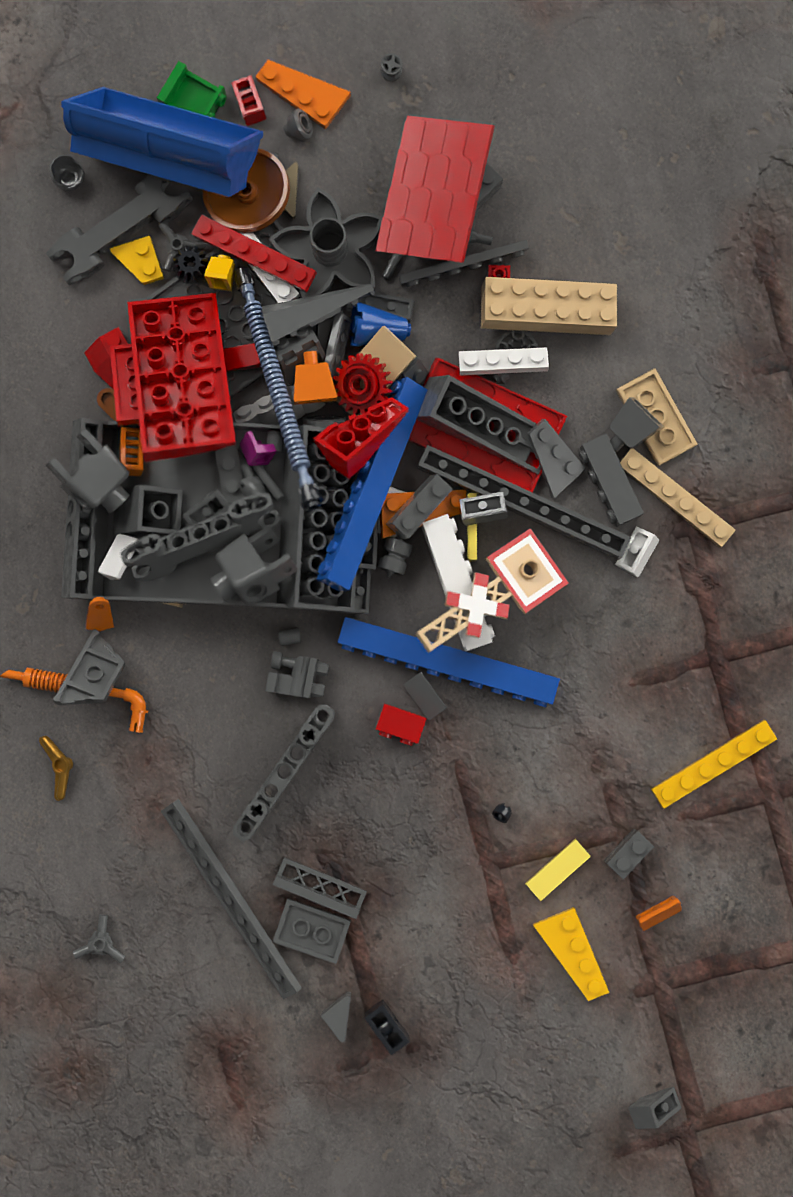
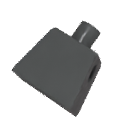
M629 397L610 425V429L616 434L610 442L613 449L617 452L625 444L631 449L636 448L664 426L635 397Z

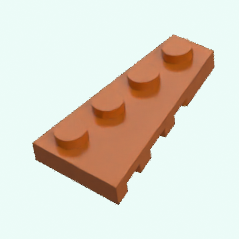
M267 60L255 76L259 83L296 109L306 112L310 119L324 129L329 126L351 96L350 91L271 60Z
M452 490L424 522L446 514L449 517L461 514L459 499L466 498V490ZM415 492L387 493L380 511L381 539L395 535L386 523Z

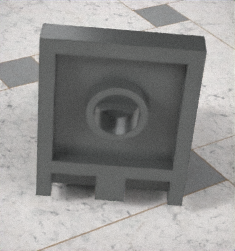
M310 326L298 330L297 335L288 338L290 334L280 338L279 344L274 346L277 359L290 386L295 384L296 365H304V352L317 351L318 363H324L326 355Z

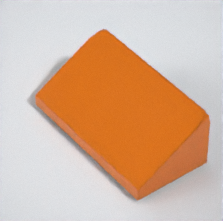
M671 896L636 915V919L641 929L645 931L682 911L681 903L677 897Z

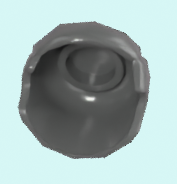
M59 155L52 160L49 166L50 177L53 183L61 190L73 191L82 185L85 178L82 165L76 162L71 155Z

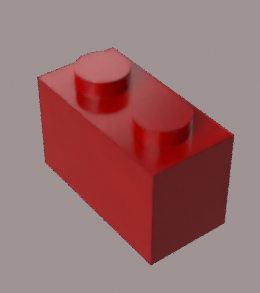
M384 703L376 729L380 730L379 735L391 739L392 735L401 738V743L412 746L413 743H419L427 718Z

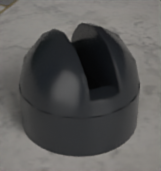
M505 803L498 804L492 812L493 817L502 823H507L512 814L511 807H505Z

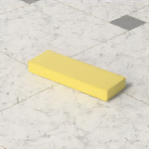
M469 493L467 498L475 497L477 493ZM477 524L467 525L468 561L477 560Z
M574 839L525 884L542 901L591 856Z

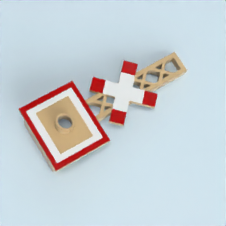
M531 528L486 558L489 566L498 578L488 584L489 575L474 573L471 596L447 592L445 606L453 608L416 633V636L428 653L465 627L466 636L480 638L484 614L503 619L508 618L509 605L502 602L510 596L519 609L526 614L569 584ZM525 565L532 568V575H527L524 572ZM500 581L506 587L508 593L497 592ZM486 595L491 596L490 600H486ZM463 610L469 611L468 617L462 616ZM446 618L456 620L454 630L444 628ZM428 630L438 632L437 641L434 644H431L424 634Z

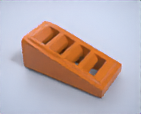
M121 427L119 460L128 470L129 476H141L144 458L140 428ZM126 436L138 437V440H128ZM126 446H138V449L126 448ZM126 455H135L137 458L126 457Z

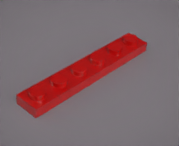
M202 214L191 233L193 237L306 293L317 274L314 269Z

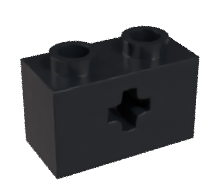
M383 999L365 1012L364 1019L391 1056L410 1042V1035Z

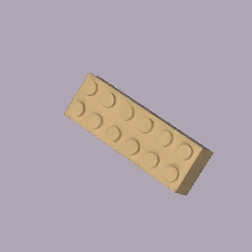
M485 277L481 286L482 329L611 335L617 327V284Z

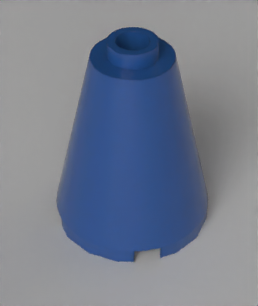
M361 302L353 306L350 330L354 333V337L349 336L352 347L366 346L382 326H386L400 341H405L406 337L410 336L411 324L408 323L406 318Z

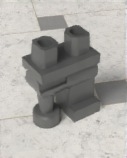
M273 652L271 668L280 669L281 666L293 670L292 675L269 672L266 692L312 698V696L324 697L326 685L314 682L316 674L328 676L330 665L320 662L317 658L306 656L298 658L283 657L282 652Z

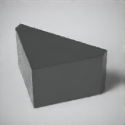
M351 992L344 993L321 1013V1017L340 1042H345Z

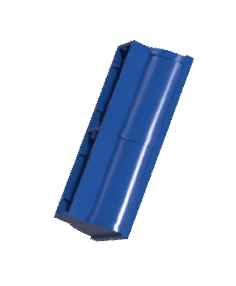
M106 87L62 100L61 104L65 128L72 135L71 152L227 197L246 188L248 171L255 160L260 139L263 138L264 132Z

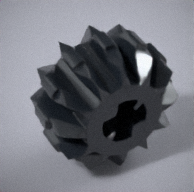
M186 245L184 253L178 249L177 252L180 257H173V261L176 264L172 266V269L177 272L176 276L178 279L183 278L184 283H188L192 279L193 283L196 284L197 277L202 280L205 279L203 273L206 271L209 259L205 258L206 253L204 250L199 252L198 247L194 246L191 251L189 246ZM191 262L192 264H195V266L191 267L187 264Z

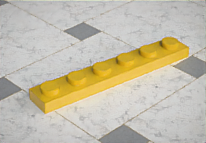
M763 720L651 788L664 809L771 744L777 738L767 721Z

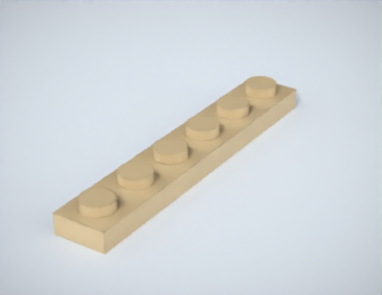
M630 449L620 461L625 473L720 548L723 547L735 532L733 527L635 449Z

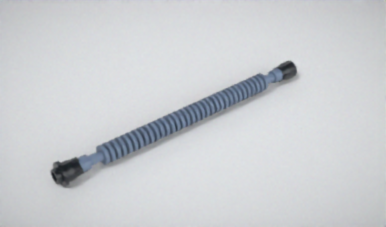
M246 267L239 268L233 275L238 291H241L242 297L246 299L244 311L293 471L299 473L301 507L308 511H313L320 508L324 500L319 494L316 483H313L312 477L308 475L307 468H309L310 462L277 355L266 327L261 303L254 299L255 291L253 286L255 284L251 271Z

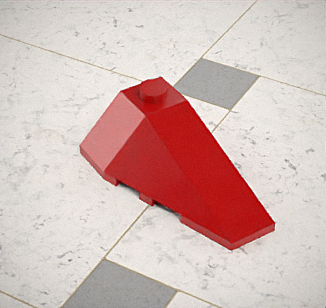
M119 327L100 336L84 352L94 372L113 390L110 346L129 344Z
M391 397L369 407L365 413L358 416L355 414L349 416V420L343 423L329 425L314 438V442L332 468L349 479L367 463L408 413L409 408Z

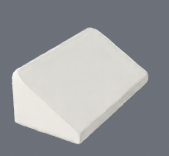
M636 527L623 557L617 560L615 565L639 577L659 539L655 534Z
M118 534L98 572L110 580L120 579L127 567L124 565L120 553L128 545L139 539ZM135 551L129 553L127 559L130 560Z

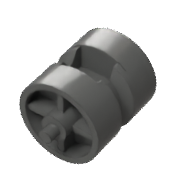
M386 537L383 545V550L386 554L379 558L377 567L385 570L387 573L386 577L388 578L391 577V574L404 576L407 568V563L404 560L411 556L413 545L406 543L400 537L399 539Z

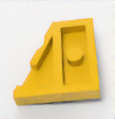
M150 235L110 248L111 253L143 285L164 279Z

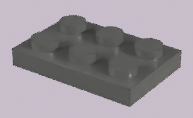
M287 898L273 942L337 964L351 919Z

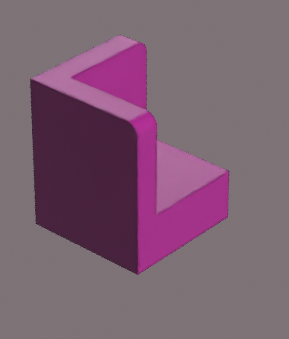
M247 431L239 444L249 466L267 465L277 452L274 444L262 445L260 440H255L252 431Z

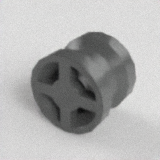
M386 54L381 60V74L385 80L396 81L402 75V60L396 54Z

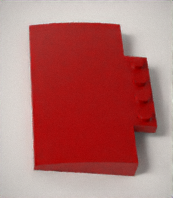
M216 293L127 302L131 344L110 346L116 421L118 426L140 424L144 462L189 456L236 445Z

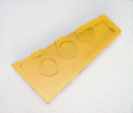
M574 907L533 924L588 1001L609 993Z

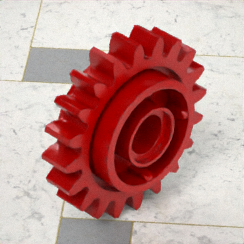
M357 353L356 357L350 355L348 356V361H341L343 368H336L340 375L333 376V379L338 381V384H335L334 387L339 390L336 393L337 397L342 398L339 405L347 404L346 412L353 410L355 415H359L360 412L361 414L365 413L369 407L388 399L385 393H392V390L387 388V385L392 384L393 381L386 379L391 372H383L386 364L378 365L380 358L374 357L372 359L371 354H365L364 356L363 353ZM361 379L365 382L363 390L360 388Z

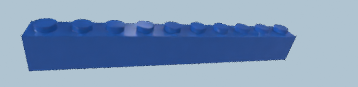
M408 377L393 382L390 387L392 393H390L389 398L393 397L408 407L409 411L367 463L359 470L357 479L351 485L349 499L343 506L344 512L335 526L334 537L327 546L326 557L318 569L319 574L316 580L337 591H348L351 588L428 391Z
M347 617L344 618L337 642L342 644L341 649L354 652L355 648L363 650L362 655L375 658L376 654L385 657L384 661L397 664V661H402L406 663L405 667L418 671L419 667L426 668V673L438 677L440 673L449 675V680L461 683L462 679L470 681V686L482 689L483 685L492 687L491 692L504 695V691L513 693L512 698L525 701L526 697L534 699L533 704L547 707V703L553 705L560 678L441 644L428 653L417 637Z

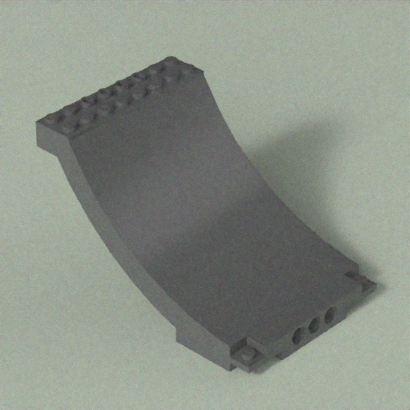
M88 418L74 420L72 422L69 474L72 475L78 469V461L86 454L93 455L76 437L84 429L102 447L107 445L119 459L121 427L140 428V424L118 426L117 421H102ZM233 422L238 448L247 431H252L255 440H260L262 445L267 444V431H281L279 425ZM301 425L298 427L310 462V466L307 468L308 475L312 477L313 483H316L319 494L323 497L324 501L320 508L313 511H308L301 507L299 473L292 469L283 439L282 453H275L269 464L262 465L285 495L283 499L277 501L265 485L266 493L270 495L274 505L271 510L278 511L282 524L273 531L280 542L259 555L264 562L274 563L288 553L298 568V571L278 583L280 587L278 591L251 606H247L238 594L225 602L210 579L223 571L216 561V554L219 552L218 548L203 553L199 557H193L176 564V568L172 573L161 578L144 582L136 581L131 570L132 567L127 566L120 579L110 580L100 574L98 570L118 534L137 539L155 534L162 538L190 527L182 515L199 503L206 495L217 489L222 494L215 450L144 462L143 459L142 475L128 476L120 484L130 496L112 513H109L101 504L91 510H85L68 495L61 598L93 600L95 597H104L108 601L202 604L369 614L371 570L376 569L379 516L350 590L337 591L316 580L319 574V566L326 557L327 546L334 537L335 526L344 512L343 506L349 499L351 485L357 479L359 470L348 479L332 468L314 442V438L326 428ZM126 436V439L138 440V437ZM126 446V448L138 449V446ZM239 450L241 465L246 464L247 461ZM126 455V457L137 458L135 455ZM251 467L253 476H258L254 469ZM267 501L256 504V509L266 506ZM269 517L263 522L266 525L274 523L276 518ZM135 551L131 559L139 556V552ZM149 567L141 568L138 575L146 574Z

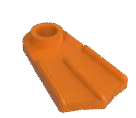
M104 597L93 598L88 607L86 629L103 631L114 628L110 602L104 599Z

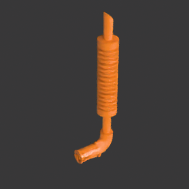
M27 667L25 672L8 670L0 675V677L23 681V687H32L33 689L57 693L68 674L52 673L46 670L39 671V669ZM113 688L109 696L122 698L124 701L131 703L132 717L129 731L134 732L135 730L138 733H143L145 714L148 713L143 696L138 691L130 688L125 690Z

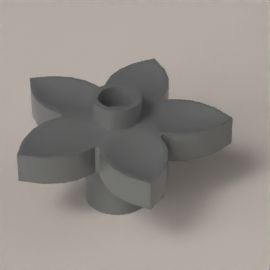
M317 188L307 205L308 227L290 226L278 231L269 238L271 246L275 251L317 272L307 293L299 289L302 298L328 293L335 279H338L346 288L372 284L375 292V276L372 265L361 252L369 249L378 239L383 216L373 213H357L341 220L340 210L336 201L328 193Z

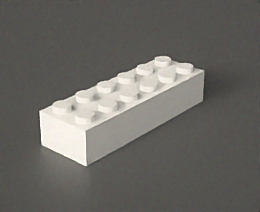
M446 514L423 522L422 530L445 596L448 591L471 596L473 582L470 575L473 572L469 561H464L462 554H464L465 549L462 540H457L455 533H457L458 529L454 518L450 519L449 515ZM463 610L462 616L468 617L469 611ZM483 615L480 638L466 636V627L458 632L466 652L493 642L492 638L495 637L491 624H486L484 617L487 615Z

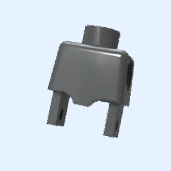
M84 429L76 437L93 455L86 454L78 461V469L72 475L55 458L50 460L45 466L62 482L60 487L85 510H91L101 504L109 513H112L130 496L120 485L128 478L129 472L107 445L102 447Z
M269 525L250 538L243 534L216 554V561L223 571L210 579L225 602L238 594L247 606H251L280 589L278 583L298 571L288 553L274 563L264 562L259 556L280 542Z

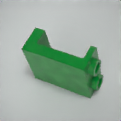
M180 61L176 64L157 96V100L160 103L216 118L215 113L219 107H223L227 99L225 88L222 85L217 87L188 71L187 66Z

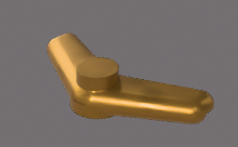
M42 736L39 742L51 759L52 768L55 772L54 797L57 801L65 798L69 771L73 767V761L71 758L66 757L48 736Z

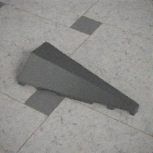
M366 284L262 306V314L273 346L279 344L280 338L288 334L293 337L297 335L298 330L308 326L312 327L340 313V307L348 303L355 305L359 303L358 299L374 295L375 292L372 284Z

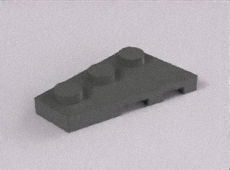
M542 419L527 433L535 457L540 463L543 478L550 489V496L555 498L586 468L548 421Z

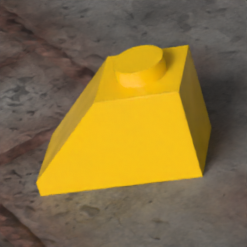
M226 255L211 256L205 271V278L211 289L232 291L233 274L236 265L231 257Z

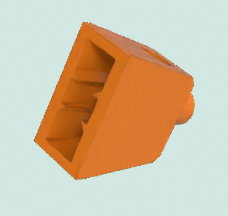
M317 351L304 352V365H296L294 405L336 401L337 394L328 363H318Z

